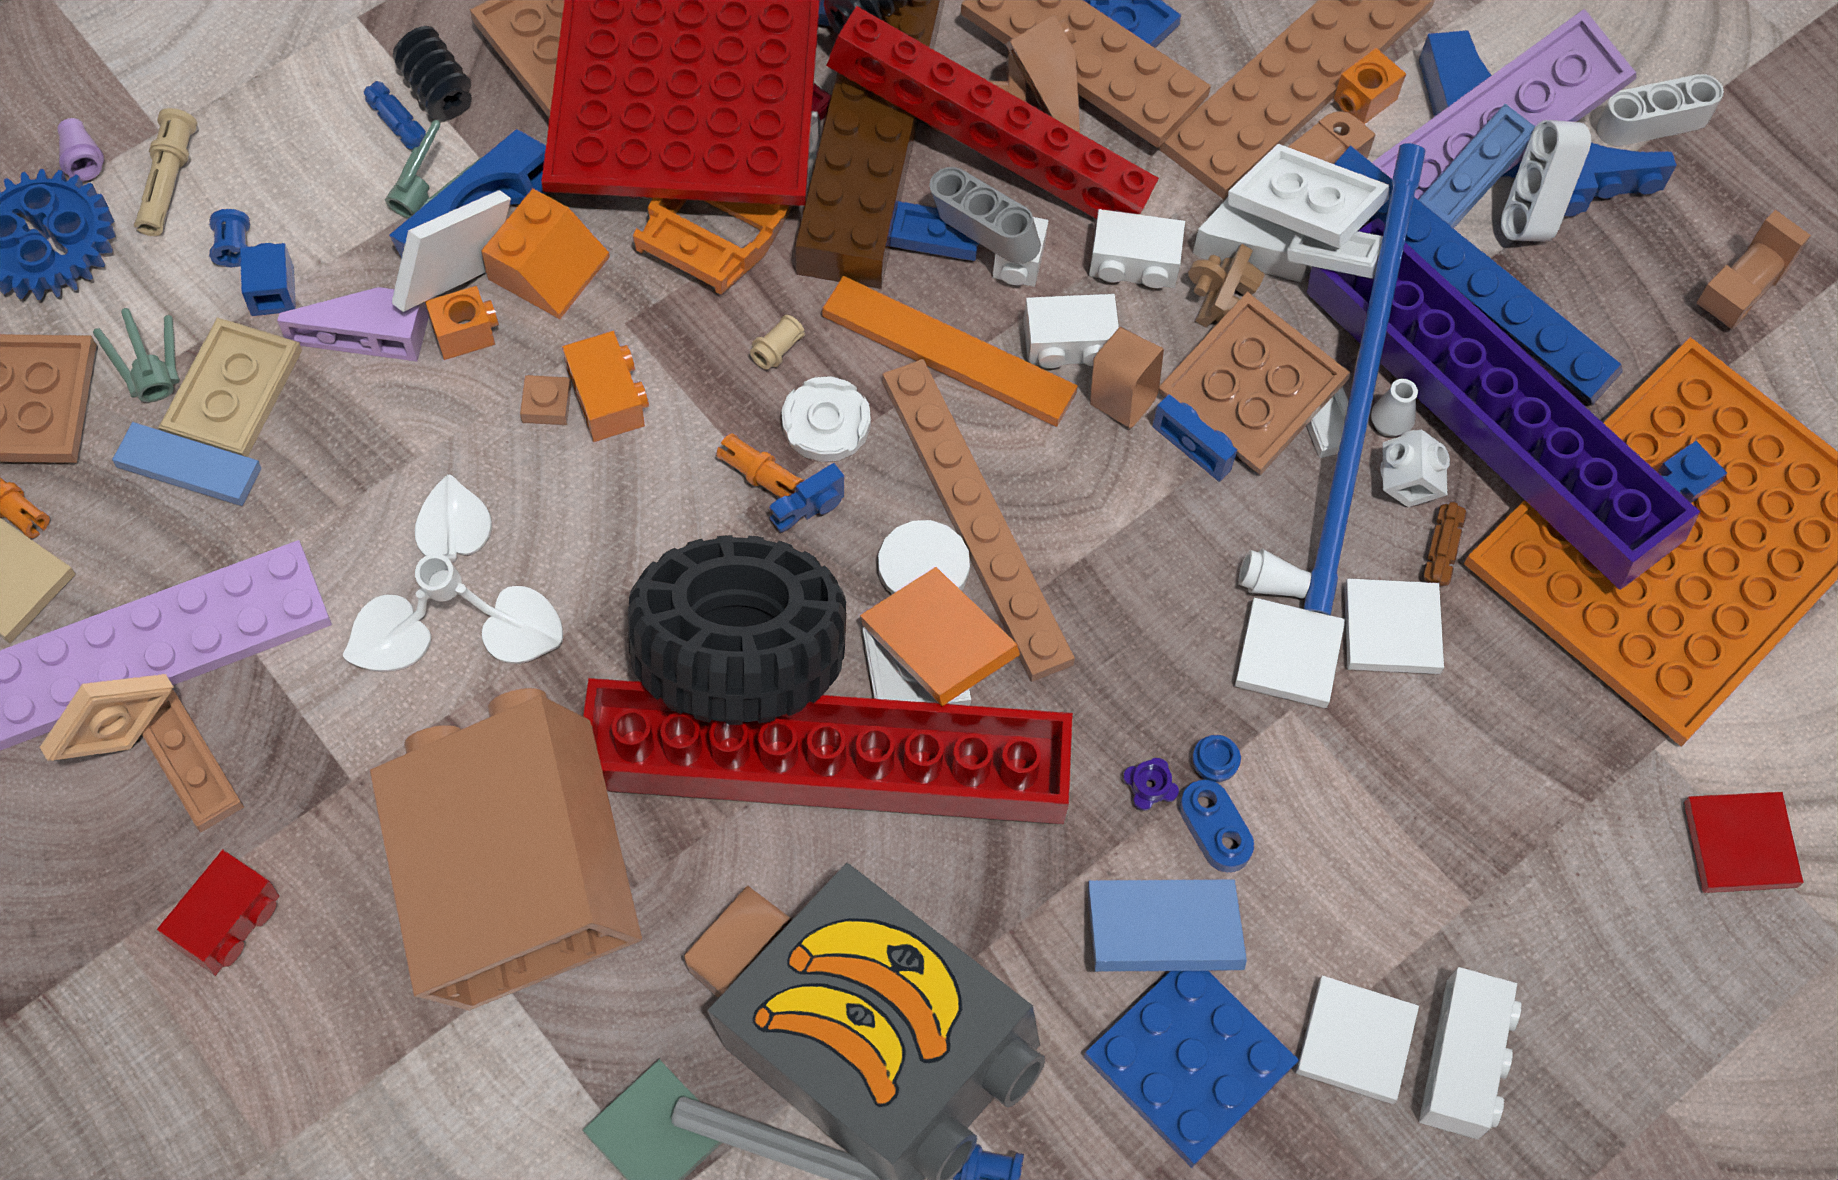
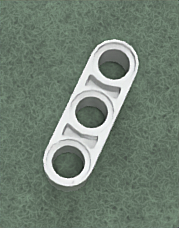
M1697 74L1621 90L1610 97L1597 124V134L1602 141L1609 145L1624 146L1699 130L1709 123L1723 97V87L1714 77L1706 74Z
M1544 120L1535 126L1501 217V228L1503 234L1508 239L1514 241L1546 242L1556 236L1590 149L1591 134L1585 124L1580 122Z

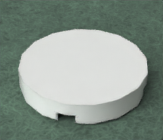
M816 377L805 381L804 386L799 387L796 391L794 388L787 395L781 410L783 434L791 448L803 457L820 462L839 461L854 454L865 443L871 427L870 407L866 398H863L857 392V388L850 382L835 377Z
M932 520L911 521L896 527L884 539L878 554L879 579L883 586L885 585L886 589L891 592V595L934 567H937L961 591L964 589L969 576V551L961 536L947 525Z

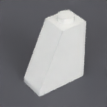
M1229 197L1198 229L1193 253L1200 258L1208 259L1210 255H1216L1220 257L1222 262L1225 258H1233L1238 247L1244 244L1253 250L1248 262L1263 273L1298 282L1304 280L1311 272L1312 267L1288 261L1287 250L1296 231L1230 206Z

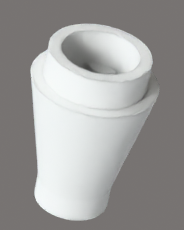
M1407 379L1396 380L1391 385V388L1374 404L1371 418L1375 428L1381 434L1388 437H1398L1413 428L1418 390L1412 381Z
M1261 549L1259 552L1249 550L1243 560L1239 573V585L1247 587L1249 593L1294 596L1303 599L1311 582L1310 572L1301 570L1264 549Z

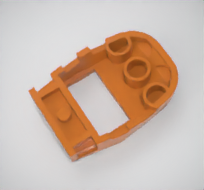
M652 198L647 208L650 219L643 232L636 228L633 233L636 251L643 253L644 250L712 285L715 287V292L722 295L766 255L793 205L705 201L761 230L752 243L749 242L744 248H741L677 215L676 213L685 203L686 199Z

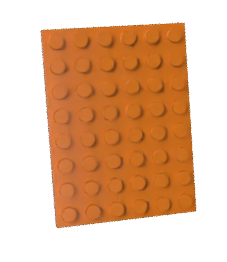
M1691 337L1603 422L1657 473L1664 462L1694 441H1697L1727 472L1722 482L1691 503L1700 513L1686 541L1619 590L1524 500L1468 555L1464 562V565L1681 747L1838 580V451Z

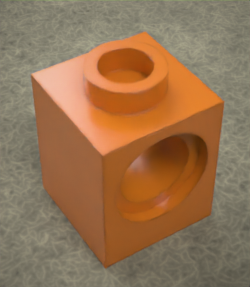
M1375 48L1341 74L1334 100L1344 112L1350 113L1363 124H1366L1398 99L1406 73L1379 49Z
M477 286L425 301L444 360L495 345L491 328L499 326L491 300L482 302ZM463 320H471L468 323L459 324Z

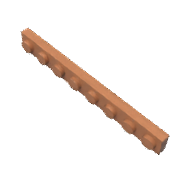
M924 359L883 373L882 383L957 534L961 536L969 551V558L1007 635L1018 644L1020 653L1018 657L1030 681L1034 682L1073 666L1075 657Z

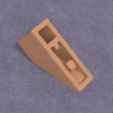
M1054 14L1013 38L1005 45L1042 111L1080 133L1076 52L1072 47V44L1076 42V38L1068 23L1064 19L1059 22Z

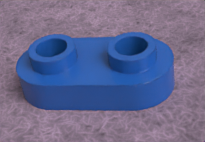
M1198 780L1191 783L1185 789L1180 801L1179 809L1183 821L1207 862L1213 868L1226 873L1241 870L1247 865L1254 851V839L1228 793L1220 784L1211 780ZM1208 797L1213 801L1214 806L1211 808L1202 807L1198 802V798ZM1226 837L1233 838L1238 843V848H1226L1222 843V839Z

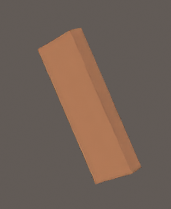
M172 690L142 732V736L197 829L202 833L243 809L244 806L177 694Z

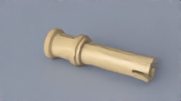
M165 108L159 111L157 119L160 125L157 139L153 140L149 147L152 165L144 188L140 209L134 222V228L148 236H160L163 232L164 220L170 204L179 168L188 161L189 152L186 149L190 135L195 133L198 124L191 114L175 108Z

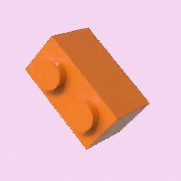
M614 330L562 346L566 369L593 442L645 426L643 409L649 407L647 394L641 381L633 382L630 372L635 371V365L628 345L619 346Z

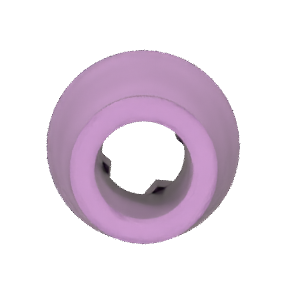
M74 118L63 120L57 127L60 168L69 177L75 174L79 175L81 181L95 178L100 173L104 162L102 151L87 133L80 120Z

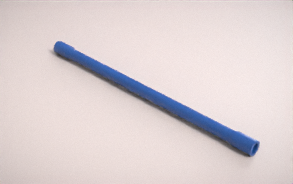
M1405 143L1400 145L1392 179L1393 190L1316 562L1311 572V582L1303 608L1304 610L1330 616L1338 582L1337 570L1415 191L1419 186L1426 152L1422 146L1417 144Z

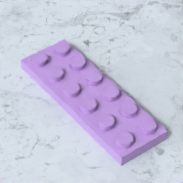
M1583 9L1372 163L1393 179L1399 146L1405 143L1422 146L1426 152L1419 186L1414 195L1419 200L1504 104H1507L1534 126L1544 120L1577 122L1636 80V72L1587 11ZM1526 149L1505 172L1522 161Z

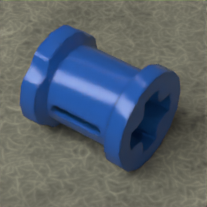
M236 209L215 211L209 219L210 228L214 231V244L209 250L210 259L217 265L230 268L241 266L240 248L248 247L246 245V232L250 228L249 216Z

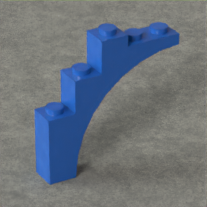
M1468 30L1427 34L1419 57V64L1435 117L1492 75L1478 56ZM1591 142L1588 155L1564 216H1574L1581 212H1587L1593 198L1597 196L1610 198L1618 194L1638 192L1651 194L1664 190L1677 166L1672 151L1637 152L1605 147ZM1521 162L1505 172L1501 177L1509 176L1516 178Z

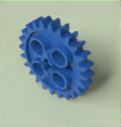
M40 169L37 178L30 180L26 172H21V183L16 185L8 178L4 179L6 190L0 192L1 293L5 295L13 288L18 299H23L27 292L32 290L36 299L41 300L45 289H51L53 294L59 297L61 285L67 284L71 289L77 290L78 287L75 280L77 277L82 276L88 280L93 279L88 268L91 265L96 267L105 266L100 253H112L113 249L108 239L116 237V233L111 225L114 222V218L103 195L97 194L91 182L83 185L77 174L67 181L62 170H58L53 178L49 179L45 170ZM20 213L26 217L34 229L30 230L26 221L16 214ZM51 238L55 247L65 253V255H61L54 250L47 239Z

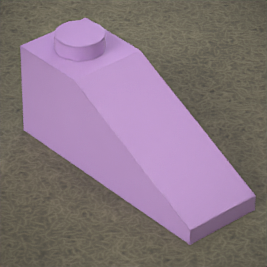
M377 287L279 313L277 321L284 338L300 343V346L418 361L429 314L425 302L404 312L392 304L394 289Z

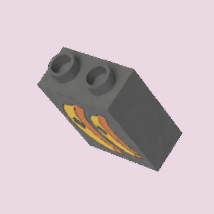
M848 862L707 1010L727 1051L881 1180H923L924 1178L928 1180H951L968 1161L977 1143V1135L969 1130L968 1127L994 1098L1005 1107H1011L1019 1102L1035 1084L1045 1065V1056L1036 1050L1040 1046L1033 1005Z

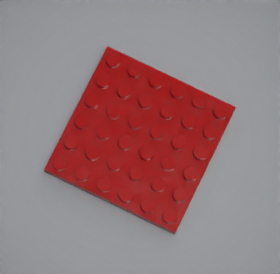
M564 0L542 174L543 192L805 206L820 0Z

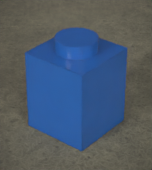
M261 243L256 246L241 247V291L251 316L279 314L296 309L294 266L286 244Z

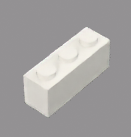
M1458 967L1446 982L1419 1123L1478 1140L1491 1129V1126L1495 1128L1498 1126L1504 1105L1503 1097L1497 1096L1500 1078L1505 1079L1507 1077L1513 1055L1512 1049L1506 1048L1509 1030L1514 1031L1516 1029L1521 1013V1002L1515 1001L1518 983Z

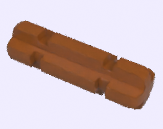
M1456 502L1442 504L1439 508L1437 523L1440 525L1435 526L1428 554V560L1432 562L1426 563L1423 575L1425 582L1439 583V588L1441 586H1448L1451 582L1454 568L1450 564H1455L1462 536V529L1458 528H1463L1467 514L1466 509L1458 506Z

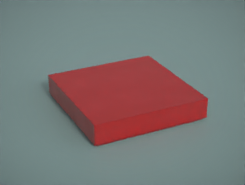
M1783 792L1689 796L1684 801L1703 893L1798 888L1804 883Z

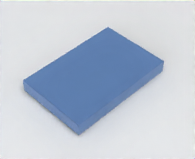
M1235 879L1088 881L1087 893L1095 972L1245 970L1247 958Z

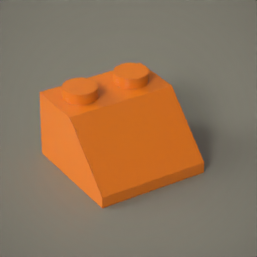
M535 189L528 193L481 250L488 280L558 319L562 318L610 258L609 251L570 208Z

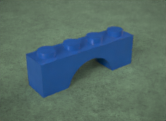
M518 129L513 131L389 234L401 259L408 230L499 190L511 198L510 205L520 204L532 189L545 195L547 192H543L542 174L546 145Z

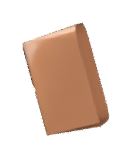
M1119 327L1094 357L1090 404L1128 428L1134 427L1158 395L1164 348L1123 327Z
M746 886L684 955L687 969L690 974L719 998L782 932V926L786 927L793 919L751 887Z

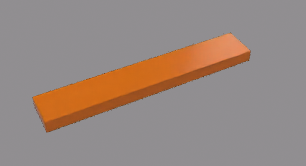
M845 276L842 277L822 308V317L913 360L924 359L928 367L1055 427L1059 425L1077 394L1078 385Z

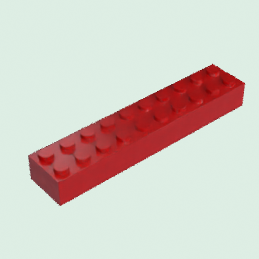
M588 678L583 717L591 722L606 789L610 792L1064 824L1069 806L1073 713L955 704L941 706L939 703L823 695L814 703L808 702L802 711L791 716L787 714L778 716L775 721L760 724L758 721L743 722V725H726L725 721L711 720V722H705L695 719L693 715L686 712L680 714L666 706L661 698L656 700L642 685V682Z

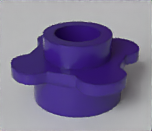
M1161 758L1144 761L1138 767L1130 766L1124 772L1123 780L1127 785L1131 786L1135 795L1133 803L1140 810H1149L1154 803L1163 800L1172 802L1178 796L1179 788L1172 782V774L1168 768V763ZM1149 780L1154 781L1155 787H1148L1146 782Z

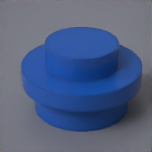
M1210 735L1197 743L1192 761L1195 770L1200 776L1206 780L1223 782L1236 774L1241 763V755L1237 745L1228 737Z

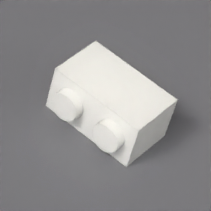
M1099 209L1089 277L1101 278L1108 282L1125 281L1140 283L1151 288H1175L1181 262L1185 221Z
M1115 294L1026 298L1023 322L1027 360L1035 366H1042L1044 368H1057L1067 364L1093 366L1094 357L1119 328Z

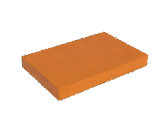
M934 567L860 615L866 630L941 706H944L1020 655L1018 644L937 567Z

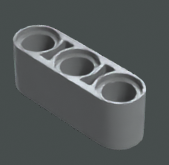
M946 167L940 169L932 176L929 187L939 216L945 223L1014 264H1024L1037 257L1041 249V242L1030 210L960 168Z

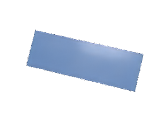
M1504 104L1420 197L1419 201L1452 228H1455L1527 148L1535 126L1507 104Z
M134 422L131 423L112 459L117 468L243 506L261 470L258 460Z

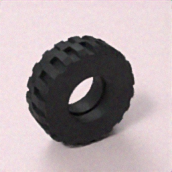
M723 535L711 540L703 541V539L690 541L682 548L676 549L674 547L663 553L658 562H651L632 587L628 607L631 666L635 675L642 682V685L656 700L661 698L668 708L680 714L682 712L691 714L697 720L705 722L716 720L725 721L726 725H743V722L758 721L760 724L775 721L776 717L784 714L791 716L802 711L808 702L814 703L823 696L842 670V660L845 656L846 598L843 590L838 585V581L826 566L821 567L816 557L806 551L800 552L794 549L791 544L779 540L776 543L764 540V537L749 535L748 538Z

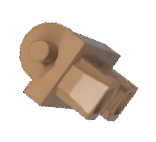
M1241 244L1233 258H1225L1221 262L1220 257L1210 255L1208 260L1193 262L1188 275L1190 280L1196 285L1194 292L1198 296H1206L1195 320L1197 323L1206 328L1215 320L1220 322L1240 300L1233 295L1235 289L1244 295L1246 292L1253 295L1257 291L1265 273L1248 262L1253 251L1252 249Z

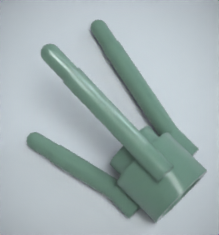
M438 120L432 122L420 146L413 148L398 181L385 198L387 205L395 213L406 219L414 215L472 166L469 165L429 198L427 193L430 189L429 185L417 176L416 173L441 124Z
M122 309L121 314L126 325L125 327L137 357L132 363L133 368L131 371L100 328L94 329V336L126 382L131 397L138 396V399L143 402H155L168 397L173 392V384L179 383L180 380L175 368L173 317L171 315L164 317V363L159 360L158 356L146 354L130 309Z

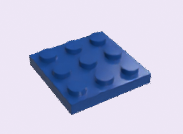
M1170 971L1090 1047L1083 1057L1191 1168L1299 1061L1209 971Z

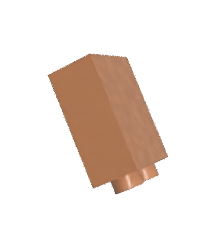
M517 689L497 696L488 705L490 717L464 729L443 725L417 731L404 742L406 754L370 769L415 997L470 1011L643 941L591 722L589 719L548 699L547 694L540 689Z

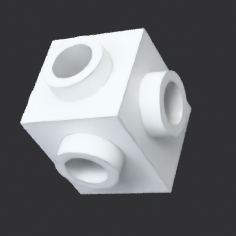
M1422 429L1407 431L1400 437L1383 442V461L1380 465L1383 490L1407 507L1447 496V468L1449 467L1450 459L1446 447Z

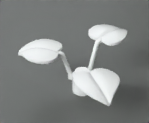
M447 475L435 486L425 500L415 525V540L417 546L425 555L418 562L415 569L416 581L421 586V589L416 592L418 597L416 611L414 612L412 605L407 599L398 595H382L372 599L358 613L343 657L351 664L371 671H396L413 665L422 658L431 643L430 631L419 621L426 613L427 599L448 601L457 594L463 596L482 612L491 616L483 625L482 640L488 652L502 662L511 664L525 663L558 648L563 642V628L561 620L550 602L542 594L531 588L512 586L503 589L497 598L495 608H493L462 584L461 576L452 563L456 561L457 553L471 555L484 546L492 530V521L489 511L483 502L452 475Z

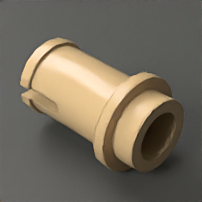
M784 315L764 337H757L752 342L753 348L750 350V355L754 362L766 370L771 367H778L782 363V356L798 340L805 336L803 326L793 316Z

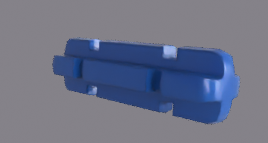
M375 81L371 86H367L364 89L367 103L374 110H378L377 114L397 136H401L400 140L408 149L413 150V148L419 147L426 134L425 129L418 121L412 120L414 117L394 95H389L391 91L383 82Z

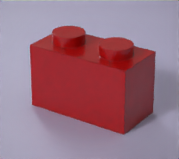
M222 849L156 930L169 945L216 976L223 967H229L237 960L243 951L244 940L256 926H262L270 919L276 909V901L280 896L268 879Z

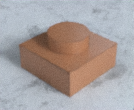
M525 375L520 411L522 423L567 425L572 388L570 377Z

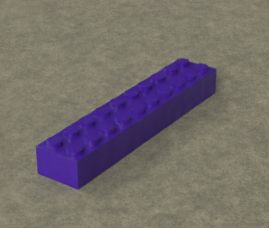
M1376 218L1358 232L1383 236L1385 223ZM1405 242L1380 363L1397 379L1412 381L1418 390L1417 398L1619 590L1686 541L1700 511ZM1312 266L1307 294L1361 344L1374 277L1372 279Z

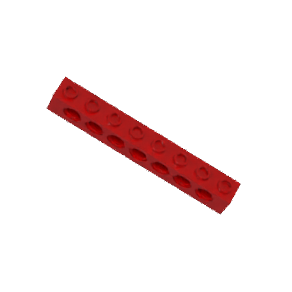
M858 6L855 7L839 33L826 64L827 67L1095 219L1098 217L1099 209L1140 215L1159 180L1157 176Z

